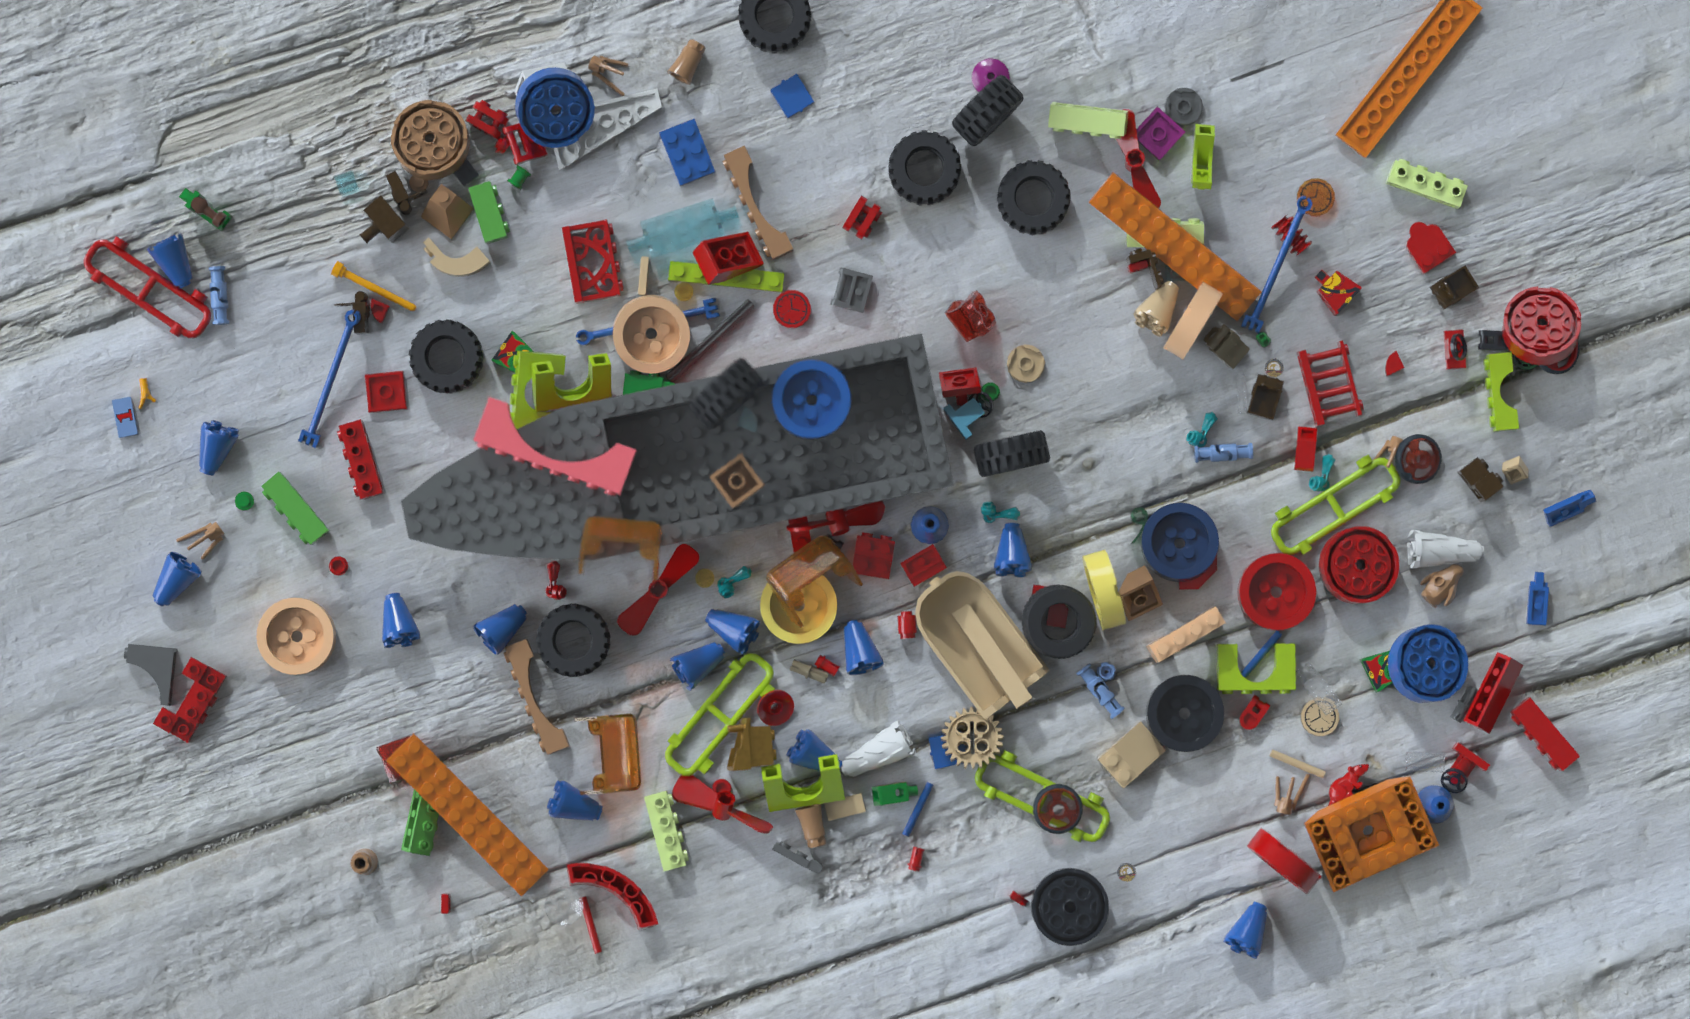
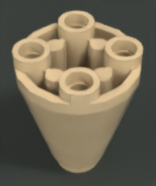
M1166 281L1160 288L1156 289L1133 313L1136 318L1135 324L1141 328L1146 327L1152 330V333L1159 337L1166 333L1174 312L1179 287L1171 281Z

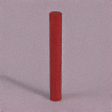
M584 896L579 898L594 953L596 954L602 952L587 897Z

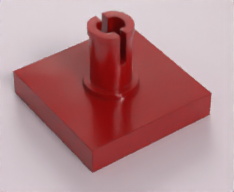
M977 367L939 372L943 398L956 396L957 405H964L968 402V394L981 393Z

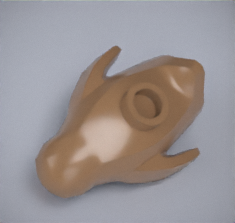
M1453 564L1443 570L1429 574L1420 583V585L1428 583L1420 595L1433 608H1436L1446 598L1444 606H1448L1455 598L1458 581L1464 573L1463 567L1459 564Z

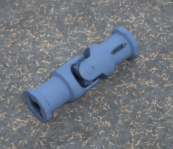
M225 266L209 267L211 273V283L209 284L211 309H213L214 315L213 325L229 324V320H227V283L224 279Z
M1217 444L1199 448L1194 446L1195 463L1207 460L1219 462L1237 461L1239 458L1253 459V444Z
M1090 663L1076 673L1086 682V687L1099 700L1100 705L1108 710L1111 714V719L1125 709L1114 698V693L1109 691L1103 679L1097 676L1091 669ZM1097 683L1102 684L1101 686L1097 687L1094 691V686Z

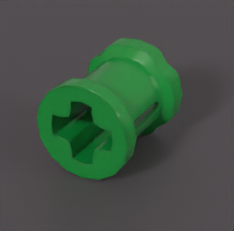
M517 165V170L511 179L508 178L507 181L519 190H522L523 183L532 174Z

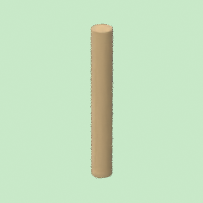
M1273 749L1269 755L1272 758L1320 778H1323L1326 772Z

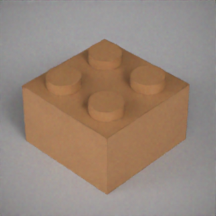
M742 454L710 476L733 509L764 487V484Z

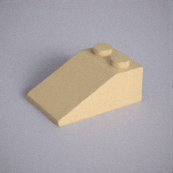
M1140 721L1097 760L1122 788H1125L1166 750Z

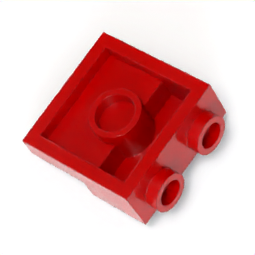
M862 532L861 536L857 535L851 573L889 580L895 541H892V537L881 535L880 539L873 538V534Z

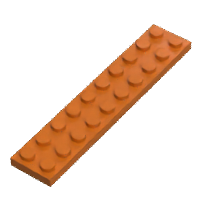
M1440 0L1335 136L1366 158L1483 8L1473 0Z
M1114 172L1090 199L1089 203L1147 250L1151 249V252L1155 253L1157 258L1197 290L1204 282L1223 293L1217 306L1236 321L1240 319L1261 294L1262 291Z
M414 733L386 760L521 897L549 870Z

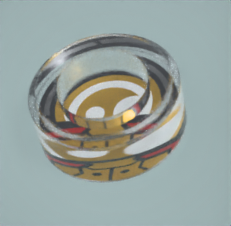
M1272 358L1266 362L1264 370L1269 377L1276 378L1283 373L1284 365L1281 360Z
M1122 863L1117 868V876L1121 881L1130 882L1136 876V868L1130 863Z

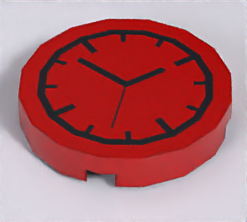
M788 290L782 292L776 298L773 304V314L780 325L786 328H797L808 321L811 314V305L803 293L797 290Z

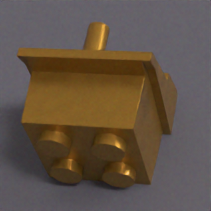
M741 718L738 725L727 726L728 733L737 732L734 748H731L729 754L728 771L751 770L752 767L774 765L776 749H773L772 741H775L774 729L771 730V726H751L750 718Z

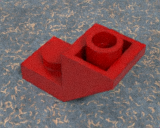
M1298 426L1294 470L1314 471L1317 428Z

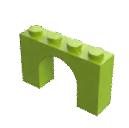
M517 351V355H514L513 366L516 369L511 379L514 391L510 394V405H512V412L510 413L516 429L554 412L549 410L536 412L535 409L528 405L525 399V387L532 378L531 363L551 361L554 374L564 375L565 355L530 351Z
M607 353L589 355L588 376L580 386L568 390L555 386L554 369L551 361L531 363L532 401L536 412L612 398L611 362Z
M1217 644V690H1222V694H1233V690H1241V694H1253V690H1260V694H1272V690H1280V694H1291V690H1296L1295 644H1274L1273 672L1267 679L1261 682L1249 681L1240 673L1238 668V644Z
M838 755L818 757L821 775L814 784L807 787L788 785L783 779L780 764L761 767L769 812L845 800Z

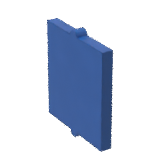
M797 74L787 80H782V83L770 90L787 118H790L799 111L803 112L804 108L814 103V100Z
M946 735L928 738L931 748L930 755L933 758L935 769L957 765V759L952 762L950 761L952 754L945 755L948 748H942V745L947 742L941 741V737ZM960 744L958 750L965 752L967 746Z

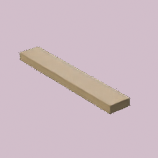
M969 603L954 612L953 616L1016 709L1033 699Z

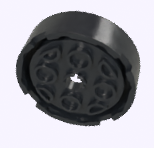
M1193 675L1173 676L1161 682L1152 691L1146 705V721L1150 732L1160 744L1171 750L1192 752L1206 747L1217 737L1224 721V705L1218 691L1206 680ZM1187 708L1190 715L1187 719H1182L1179 716L1180 709Z
M1061 868L1050 872L1037 884L1031 899V913L1037 928L1049 940L1066 946L1081 945L1095 938L1105 926L1109 914L1108 896L1102 884L1090 873L1077 868ZM1069 901L1074 902L1076 905V909L1071 913L1065 910V904Z

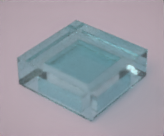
M352 170L334 176L340 195L359 189Z

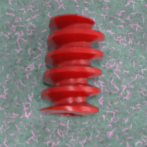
M1284 216L1271 227L1272 230L1278 228L1277 236L1283 234L1282 242L1285 240L1290 229L1291 222L1294 219L1293 216L1289 218ZM1302 228L1297 230L1291 243L1293 247L1290 251L1291 254L1297 252V255H1299L1313 243L1312 241L1305 242L1308 235L1301 236Z

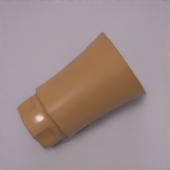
M690 39L676 61L667 70L668 74L680 82L690 85L706 47L698 41Z
M821 804L796 809L795 812L799 818L808 847L814 848L825 845L826 839L824 836L825 830Z
M363 848L356 851L351 859V868L360 875H369L378 866L377 855L370 849ZM361 859L366 861L365 866L360 865Z

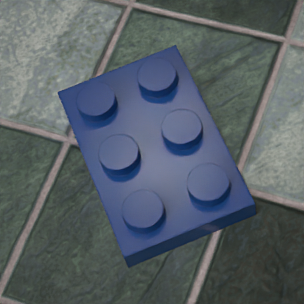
M695 118L659 132L680 186L715 173Z

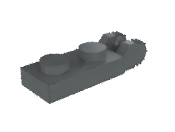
M782 841L780 844L777 842L774 844L772 850L812 872L814 871L816 874L822 871L823 865L817 860H807L808 855L799 850L797 853L791 851V846Z

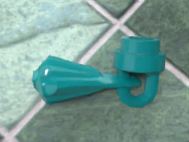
M1214 412L1205 414L1201 432L1194 430L1187 434L1186 440L1190 445L1206 446V435L1218 420Z
M1330 454L1322 458L1321 477L1314 476L1309 480V487L1313 491L1324 492L1330 487L1328 476L1336 461Z
M984 502L981 507V514L987 523H993L996 518L1018 520L1020 516V511L1017 507L1001 512H996V506L993 502Z
M743 566L732 577L728 579L726 577L720 578L717 582L720 595L724 598L732 597L734 595L732 584L750 578L752 570Z

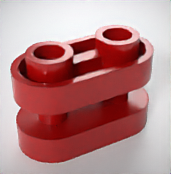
M484 100L476 101L472 107L477 111L474 116L468 114L465 122L498 140L502 133L497 129L500 124L506 127L509 119L506 118L508 114L500 109L496 112ZM483 115L493 120L491 126L481 121Z
M862 195L842 227L848 232L851 228L856 229L857 233L855 236L861 240L864 237L868 238L873 230L870 227L873 221L877 222L883 213L880 211L881 207L875 203L872 208L866 205L868 199ZM861 211L867 214L862 224L856 221Z

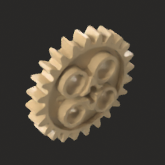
M970 707V711L967 712L963 708V714L955 711L956 718L949 716L951 723H944L948 729H942V733L946 736L941 737V741L947 743H944L942 748H948L945 755L952 754L950 761L952 762L957 759V766L964 763V769H966L968 764H970L972 770H974L975 764H978L981 769L983 762L989 765V758L995 761L994 753L1000 754V750L997 747H1003V743L999 742V740L1003 739V735H999L1002 732V728H996L999 725V721L993 722L994 715L984 719L978 710L974 712L973 708ZM970 722L974 723V755L971 754L969 739ZM960 725H965L968 730L965 733H960L957 728ZM979 725H985L987 730L981 733L976 728ZM983 743L988 748L985 751H979L977 746ZM966 744L968 749L965 752H961L958 750V746Z

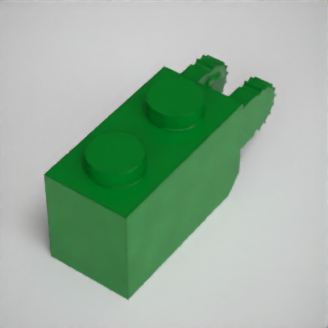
M630 370L629 373H625L623 395L670 386L675 383L664 381V378L660 377L659 373H649L647 376L641 375L639 371Z

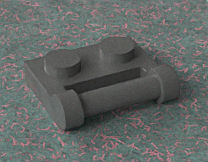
M840 267L837 288L830 305L864 313L873 276ZM847 276H851L853 279L846 302H843L841 298Z

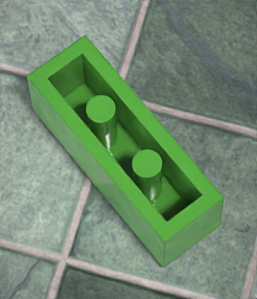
M488 181L469 187L484 242L490 244L508 238L507 233L510 232L507 221L503 222L502 214L505 213L502 203L498 204L496 196H499L496 185L492 186V183Z

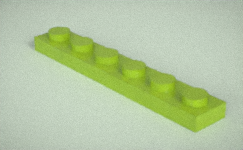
M670 261L668 281L708 285L698 264ZM751 270L727 281L711 285L782 293L784 273Z

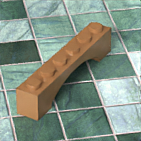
M745 145L725 154V160L722 161L726 171L730 170L733 175L730 178L735 189L739 188L741 195H739L740 201L743 206L747 205L749 212H747L748 218L751 223L755 222L758 228L755 232L759 241L763 239L766 245L763 249L767 258L771 256L772 260H775L794 251L786 232L781 233L773 228L761 215L753 200L749 186V168L753 165V162Z
M528 639L505 647V659L507 663L511 662L513 670H510L514 681L518 680L519 682L518 692L521 699L525 698L527 702L525 709L528 716L533 717L535 723L532 724L535 734H539L542 741L539 744L542 752H546L549 755L569 747L570 744L564 729H558L544 716L534 698L530 683L531 658L535 656Z

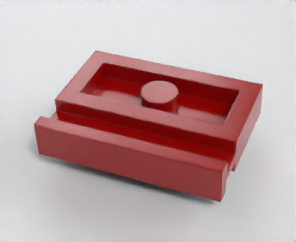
M934 544L900 563L913 587L947 568Z

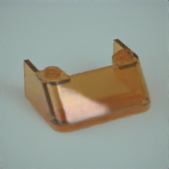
M590 517L586 520L581 540L578 574L584 575L586 555L596 554L600 550L601 540L640 543V555L646 560H654L652 580L658 581L662 528L658 523L605 517Z
M820 535L769 570L766 576L769 586L788 618L800 628L804 627L798 617L796 610L804 603V595L801 589L832 569L837 576L843 577L847 575L858 586L861 587L863 585L851 562L833 540L826 535Z
M617 714L574 718V722L588 721L590 733L594 736H600L602 774L594 776L592 782L593 790L580 791V795L638 790L641 786V771L635 716L633 714Z

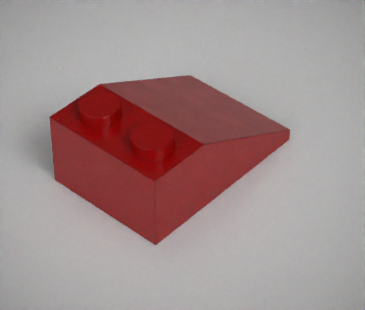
M748 231L703 240L692 252L708 285L727 281L764 265Z

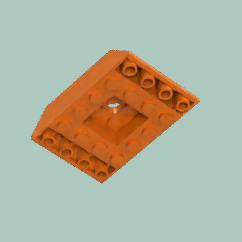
M1410 776L1385 780L1318 810L1304 823L1333 893L1439 846ZM1368 825L1372 826L1373 831L1365 835L1363 829Z

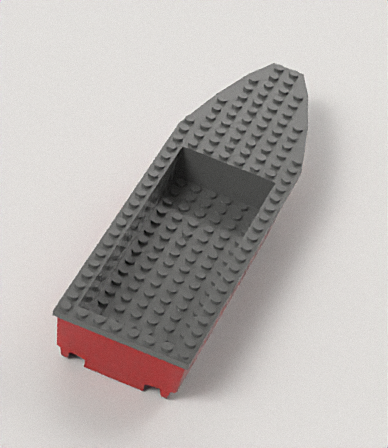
M920 333L756 367L754 369L763 378L761 387L736 412L713 430L708 429L691 411L690 403L717 376L560 408L518 428L519 435L536 452L563 462H582L597 458L611 450L617 443L636 450L637 453L621 495L616 494L614 497L604 493L606 489L600 487L597 490L586 486L587 482L581 480L579 483L568 480L569 476L561 474V477L550 473L551 469L543 467L542 470L531 466L532 462L526 460L524 463L513 460L514 456L506 454V457L496 454V449L488 447V450L479 448L437 472L401 500L408 538L449 550L497 556L597 560L954 486L923 335ZM804 360H819L832 365L843 375L850 390L851 404L846 420L834 433L819 439L800 438L787 431L777 419L772 403L773 389L779 376L789 366ZM808 395L806 398L807 404L815 405L817 397L815 395ZM742 454L762 481L764 487L733 509L710 476Z

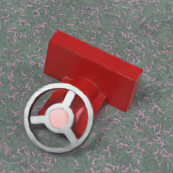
M1464 330L1443 331L1446 369L1466 368L1467 344L1464 338Z
M1456 742L1452 749L1459 756L1441 776L1442 786L1451 793H1460L1466 789L1468 784L1467 777L1475 766L1483 771H1487L1490 766L1479 756ZM1444 780L1449 781L1451 785L1456 786L1457 790L1449 788L1444 783ZM1465 782V786L1461 789L1460 783L1463 784Z

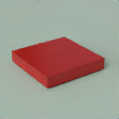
M404 371L365 374L368 413L407 409Z

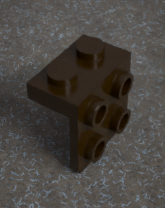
M1140 248L1131 251L1126 258L1127 265L1147 260L1155 290L1160 288L1164 281L1161 271L1157 272L1155 266L1158 264L1156 254L1152 253L1151 249L1142 251Z

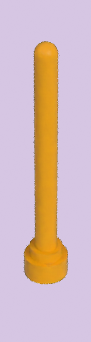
M339 261L335 263L331 275L337 278L345 277L410 311L416 310L415 304L348 271L347 267L344 266L345 264Z

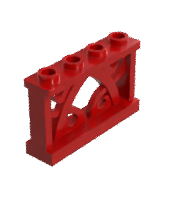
M605 219L562 227L575 303L580 304L621 296L620 291H624L622 279L618 280L617 275L621 271L619 261H615L614 258L617 248L616 243L611 241V235H614L612 223L608 224V220ZM599 228L604 232L602 240L597 239L598 234L593 237V241L589 240L590 233L594 229ZM587 229L586 238L572 236L571 232ZM607 243L609 253L601 246ZM582 245H585L583 254H577L576 249L579 247L582 249ZM589 247L597 251L605 259L595 276L588 268L577 266V262L583 260L588 254ZM610 264L612 267L613 275L610 273H606ZM587 272L591 280L588 281V277L581 279V273ZM611 279L613 287L609 291H603L597 283L600 281L604 286H607L605 280ZM593 286L599 293L582 296V292L587 291Z

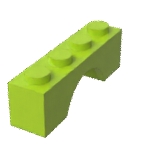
M1512 352L1488 354L1486 359L1483 360L1484 370H1487L1488 378H1485L1486 390L1489 389L1490 397H1487L1488 409H1491L1492 416H1489L1490 428H1493V432L1519 429L1517 409L1508 406L1500 394L1502 380L1506 375L1513 372Z

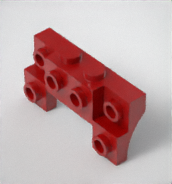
M190 657L181 674L194 680V683L179 710L175 714L162 707L153 722L157 727L187 743L190 742L199 724H203L207 719L208 714L206 712L209 707L212 708L218 699L216 694L227 675L193 657Z

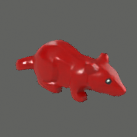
M1369 764L1348 767V772L1331 784L1329 788L1330 803L1328 806L1352 796L1354 793L1351 791L1354 788L1357 790L1362 786L1363 783L1358 782L1360 776L1368 771Z

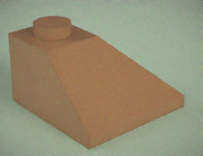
M441 184L430 198L421 218L452 239L474 208Z
M1145 565L1127 574L1118 592L1121 596L1123 609L1128 621L1163 605L1155 583Z

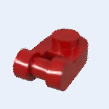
M1255 694L1239 717L1240 725L1246 730L1254 729L1271 706L1269 703L1259 700L1260 697ZM1254 706L1260 709L1258 714L1252 711Z

